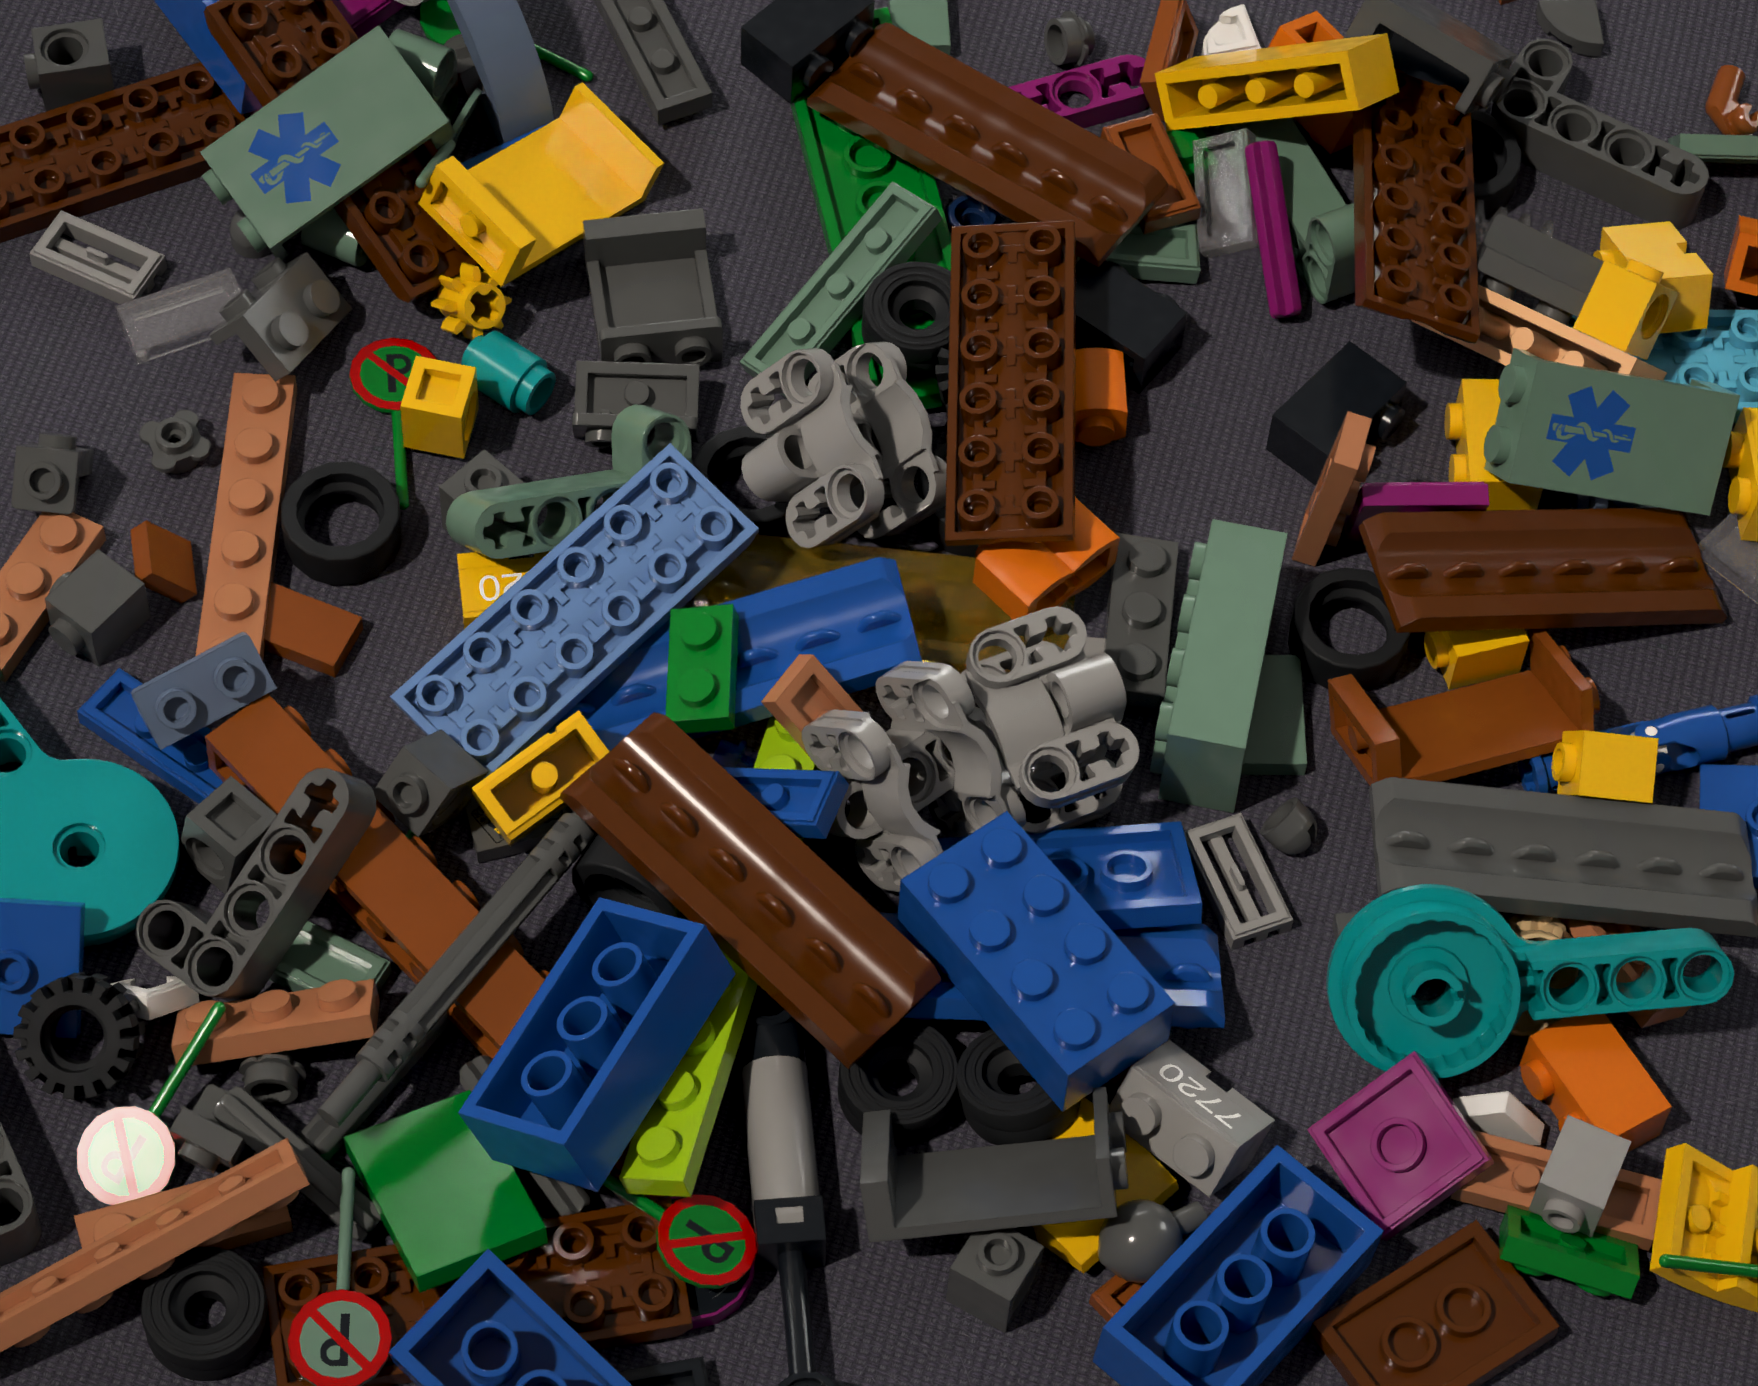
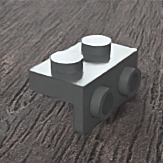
M1501 213L1494 216L1477 251V270L1484 273L1479 285L1513 300L1517 289L1540 299L1535 311L1567 326L1573 315L1579 316L1604 262Z
M307 252L287 264H284L280 257H278L251 278V281L256 286L251 293L248 289H245L219 310L224 320L209 334V337L218 345L237 334L276 382L290 374L352 310V307Z
M576 360L575 407L572 416L574 438H585V445L590 447L612 448V426L617 415L626 407L637 404L646 405L681 418L689 428L691 442H697L700 364ZM655 427L651 429L647 437V447L651 445L655 437Z

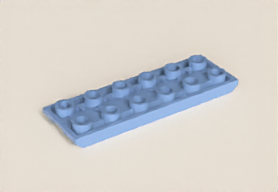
M669 443L390 696V699L426 735L442 729L489 771L485 776L486 778L541 738L670 619V609L682 608L736 559L759 533V528Z

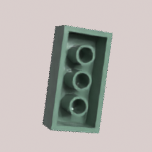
M1212 519L1208 542L1195 541L1188 575L1189 582L1186 594L1183 596L1177 627L1178 634L1175 648L1173 647L1166 680L1167 687L1164 702H1161L1154 739L1155 745L1150 766V772L1162 774L1158 799L1234 813L1288 533Z

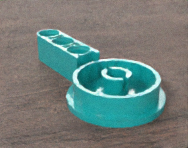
M0 698V766L8 762L23 764L12 772H0V898L85 903L84 947L101 945L125 936L136 929L140 914L149 904L162 900L165 897L176 875L180 856V842L175 817L168 802L146 778L122 765L97 759L59 760L49 757L37 746ZM72 847L77 856L89 855L96 859L84 867H74L68 865L70 862L68 850Z
M1419 884L1396 889L1378 897L1363 907L1348 922L1331 952L1326 976V990L1331 1014L1337 1028L1345 1041L1361 1058L1386 1072L1413 1051L1421 1054L1436 1078L1441 1079L1467 1072L1490 1058L1505 1042L1522 1013L1528 1010L1533 1020L1706 1005L1717 1002L1727 994L1733 984L1734 970L1732 962L1712 935L1699 928H1678L1545 941L1526 940L1517 935L1504 917L1482 898L1456 887L1438 884ZM1698 955L1711 956L1709 967L1701 975L1695 977L1683 976L1685 965L1693 957ZM1632 961L1645 962L1644 971L1636 980L1628 983L1616 981L1618 971L1626 963ZM1565 967H1576L1579 969L1576 980L1570 986L1562 989L1549 987L1551 977L1559 969ZM1442 979L1446 982L1443 993L1436 999L1423 1001L1412 996L1416 994L1419 986L1427 980Z

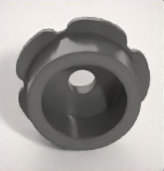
M1069 10L1065 11L1061 18H1053L1048 21L1044 32V44L1047 55L1053 64H1069L1071 68H1076L1077 66L1084 65L1088 55L1093 52L1095 37L1090 23L1081 17H1077L1074 11Z
M289 1051L253 1056L244 1060L239 1067V1073L242 1075V1081L244 1082V1089L262 1105L280 1106L293 1102L298 1096L299 1081H304L306 1078L304 1066L299 1062H294V1057Z

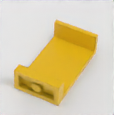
M582 82L574 87L559 118L467 170L454 156L437 164L418 204L502 287L584 238V220L619 217L644 202L664 162Z

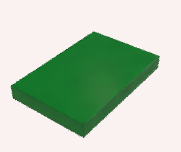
M470 1090L344 1137L347 1154L419 1293L461 1277L487 1249L503 1261L548 1243L546 1226L513 1167L492 1160L458 1114L470 1095Z

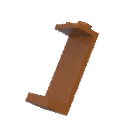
M1544 628L1529 629L1530 670L1378 709L1352 673L1328 679L1331 733L1369 786L1372 783L1390 777L1442 782L1554 752L1556 745L1562 742L1563 731H1594V714H1598L1600 711V698L1594 681L1590 677H1584L1572 663L1566 647L1563 645L1558 646Z

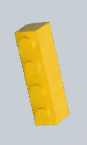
M1388 33L1195 56L1154 73L1167 131L1356 111L1399 93Z

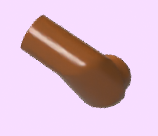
M1724 65L1718 69L1705 104V112L1722 135H1752L1758 131V111L1750 115L1749 111H1751L1752 105L1748 103L1740 104L1738 102L1746 76L1740 68L1733 65Z

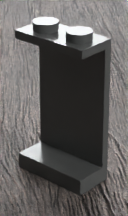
M1106 1087L1093 1088L1095 1135L897 1156L890 1109L863 1112L860 1188L869 1243L1117 1217L1116 1190L1129 1189L1123 1112L1110 1113Z

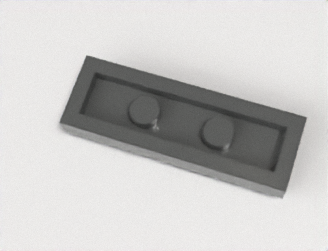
M593 0L658 125L712 108V91L664 0Z
M1117 533L1120 541L1116 562L1111 567L1104 634V653L1113 659L1120 672L1126 691V705L1160 711L1161 702H1163L1165 696L1179 542Z

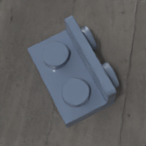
M241 632L134 688L131 696L147 729L160 750L272 692L277 687L252 639L247 633Z

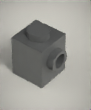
M99 549L74 572H67L60 576L45 598L51 625L48 630L53 640L68 654L75 656L81 653L98 667L151 618L145 583Z

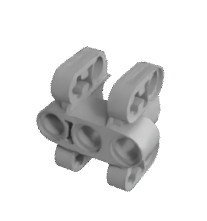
M883 341L861 344L853 347L836 360H833L831 355L823 349H798L788 353L751 379L743 389L740 405L743 419L747 426L755 433L765 434L767 440L746 453L742 459L741 470L743 478L749 489L757 497L771 502H789L786 509V526L792 540L800 547L809 549L830 546L839 543L855 531L869 539L894 537L903 534L946 505L947 464L940 457L932 453L933 433L928 413L917 393L906 382L907 365L905 357L901 350L893 343ZM874 354L879 358L883 367V378L878 387L872 382L869 375V362ZM810 361L817 369V373L809 380L808 386H806L804 370L806 364ZM784 393L787 399L778 400L769 407L775 400L774 394ZM919 467L924 470L929 482V491L924 500L918 496L914 486V476ZM894 498L897 505L889 506L880 512L884 505V499ZM819 508H830L833 514H825L818 520H814L820 514Z
M1059 606L1044 608L979 633L968 650L966 658L967 668L961 673L967 684L969 683L975 696V703L979 706V708L975 706L972 714L968 717L977 723L997 749L1002 769V780L1014 790L1018 797L1023 795L1026 800L1034 805L1050 808L1051 810L1049 819L1042 823L1026 821L1022 828L1026 833L1032 834L1051 830L1071 829L1101 818L1109 813L1121 794L1123 782L1128 779L1135 768L1140 752L1136 737L1131 730L1120 724L1123 719L1127 699L1124 683L1115 662L1106 653L1091 658L1086 657L1083 651L1087 638L1084 622L1072 610ZM1048 627H1052L1056 635L1068 634L1070 638L1064 650L1052 642L1042 641ZM1019 636L1024 637V643ZM989 646H998L1007 650L980 661L978 659L979 652ZM1120 749L1122 752L1116 765L1105 757L1107 750ZM1055 783H1060V790ZM1101 793L1100 799L1096 800L1094 795ZM1065 805H1067L1070 812H1065Z
M904 661L877 679L875 685L879 702L892 719L891 727L886 732L871 718L869 712L838 709L827 711L806 725L802 730V741L805 750L814 764L821 771H839L849 783L848 790L828 835L858 839L854 845V851L861 869L870 881L884 890L900 892L901 879L943 852L937 839V835L941 833L940 829H936L924 822L917 813L927 805L937 825L950 837H967L1006 811L1009 812L1021 827L1026 823V813L1022 802L1014 790L1002 780V769L997 749L977 723L968 717L975 709V701L969 685L956 669L944 663ZM849 798L850 811L846 818L845 804Z

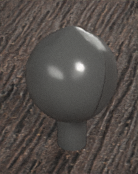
M1137 1199L1125 1202L1117 1207V1217L1104 1219L1098 1240L1099 1261L1116 1276L1126 1281L1146 1283L1183 1244L1182 1237L1193 1233L1207 1219V1214L1202 1205L1197 1201L1173 1212L1151 1200Z

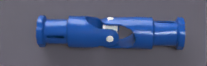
M1758 694L1750 696L1747 703L1717 710L1713 705L1669 714L1659 719L1640 721L1596 732L1659 738L1655 776L1667 771H1679L1700 766V764L1714 763L1725 760L1729 752L1758 746ZM1553 752L1518 761L1524 791L1557 793L1558 781L1553 779L1551 769Z

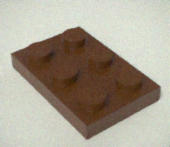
M1476 1219L1314 1321L1310 1329V1335L1349 1386H1480L1556 1337L1560 1325L1513 1265L1508 1261L1500 1259L1498 1246Z

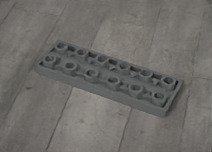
M1390 777L1372 783L1369 788L1378 897L1407 886L1438 884L1470 892L1482 898L1498 912L1666 929L1699 928L1708 933L1758 938V901L1752 878V860L1746 822L1737 813Z

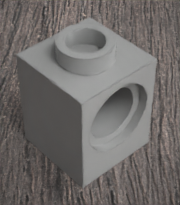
M1567 1115L1535 1191L1529 1211L1542 1216L1548 1225L1557 1230L1567 1233L1580 1232L1592 1237L1632 1141Z

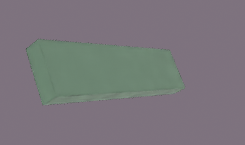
M892 181L740 360V364L745 372L756 377L785 355L798 349L818 348L825 350L829 354L862 315L863 300L872 281L886 269L906 263L942 220L938 209ZM810 361L806 364L804 370L805 381L816 369Z

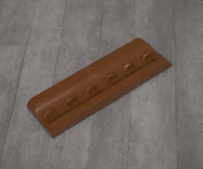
M219 0L207 6L204 10L209 31L263 107L359 39L332 0ZM427 140L334 207L395 296L407 303L442 286L439 280L440 275L450 278L459 276L461 263L480 266L418 204L425 188H418L416 186V179L438 151L430 140Z
M891 23L877 25L874 29V34L861 45L852 57L849 56L807 99V106L1017 223L1074 220L1076 256L1098 268L1168 190L1167 181L1154 166Z
M198 62L0 126V243L48 228L61 210L76 217H81L202 177L201 175L211 168L200 154V151L245 120L244 115L238 112L203 64Z
M1395 68L1399 93L1361 110L1353 111L1355 305L1379 314L1422 322L1447 336L1468 343H1476L1480 337L1471 113L1464 115L1454 109L1463 94L1448 85H1437L1407 75Z
M1074 220L952 226L945 513L946 546L983 545L1007 541H1074L1076 410Z
M1665 508L1383 512L1362 521L1358 527L1396 633L1723 623L1727 618L1715 585L1706 572L1699 546L1683 511Z
M653 712L624 737L608 754L593 764L560 794L562 801L690 921L705 924L719 948L847 1069H850L930 994L942 980L934 964L664 714Z
M671 1197L652 1200L664 1209H668L672 1205ZM633 1204L542 1219L546 1226L548 1243L502 1261L595 1350L676 1337L693 1328L686 1283L665 1266L657 1250L656 1229L659 1221ZM394 1244L352 1251L350 1291L361 1292L379 1303L390 1321L393 1338L391 1349L459 1279H454L419 1293ZM338 1254L262 1267L268 1301V1317L277 1386H314L303 1379L290 1359L288 1336L292 1321L304 1304L322 1293L336 1290ZM389 1355L388 1361L378 1375L362 1386H393L413 1381L393 1363Z

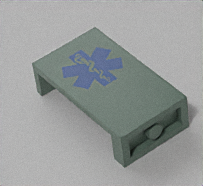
M378 25L200 151V154L211 168L201 176L222 205L234 199L246 217L236 224L256 252L259 253L268 247L276 258L280 257L283 260L289 255L282 246L284 242L427 140H430L437 150L454 138L456 134L448 118Z
M1513 348L1510 364L1503 369L1499 380L1498 391L1501 401L1496 422L1488 430L1484 442L1485 470L1512 484L1710 516L1740 395L1712 382L1691 379L1690 385L1547 361L1526 350Z

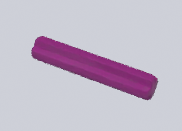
M1258 141L1246 145L1245 157L1269 313L1272 318H1290L1301 313L1302 305L1277 144L1274 141Z

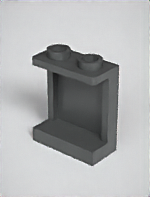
M1365 0L1344 38L1388 33L1390 42L1396 32L1463 72L1469 77V83L1454 109L1464 115L1482 108L1487 109L1492 102L1499 104L1516 77V73L1509 69L1517 56L1515 53L1426 0Z
M703 208L584 220V259L600 361L700 364V366L709 362L723 361V328L721 318L717 316L708 263L706 222Z

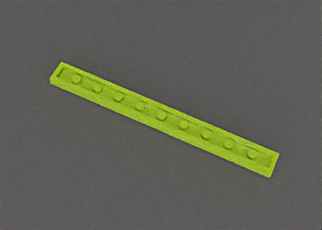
M774 716L770 717L753 768L821 771ZM724 952L723 954L736 974L632 1137L619 1177L627 1194L692 1196L758 986Z

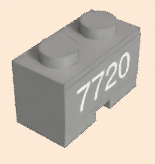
M1168 1040L1131 1066L1109 1105V1112L1122 1111L1125 1133L1210 1198L1248 1168L1275 1119L1234 1088L1225 1092L1208 1079L1211 1074L1209 1069L1171 1040Z

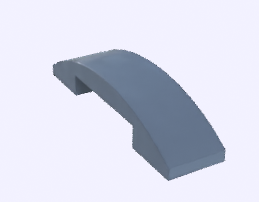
M447 0L485 91L482 92L480 101L498 144L506 143L554 121L544 72L517 0Z

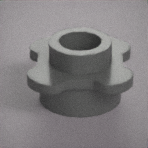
M180 410L175 413L174 417L164 419L159 423L149 421L141 427L139 432L140 440L143 444L149 445L152 451L151 462L155 470L172 474L185 473L193 469L199 461H203L209 456L211 452L210 441L201 437L197 429L199 419L194 412ZM173 438H179L181 440L176 443H170V440Z

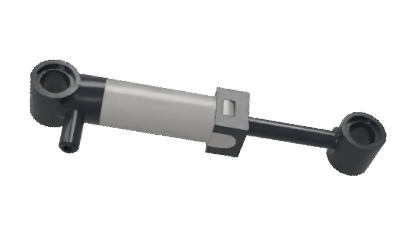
M758 985L736 1056H739L753 1206V1230L756 1235L757 1247L756 1269L757 1272L779 1270L789 1376L780 1382L778 1386H836L830 1378L816 1372L806 1268L825 1267L826 1230L823 1199L819 1191L804 1027ZM767 1004L775 1005L783 1011L778 1015L763 1016L755 1012V1009Z

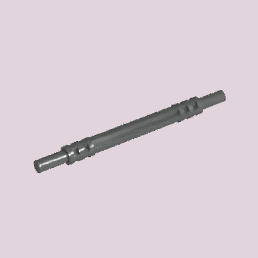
M575 812L572 814L564 813L355 1055L357 1065L317 1110L325 1122L335 1128H339L378 1081L387 1082L594 840L593 829Z

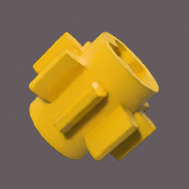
M461 263L459 276L450 278L440 275L439 280L442 286L438 291L437 299L431 302V306L440 309L441 313L446 317L441 325L443 331L455 335L462 332L464 338L473 340L479 335L483 336V329L492 327L502 329L504 327L501 319L505 313L506 305L512 302V298L503 295L501 290L497 288L499 284L486 271L480 272L478 266Z

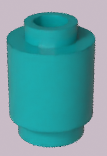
M497 330L488 333L486 336L479 335L475 337L467 346L461 361L462 365L477 368L478 391L513 413L523 411L528 415L535 414L550 397L556 382V375L547 369L546 360Z

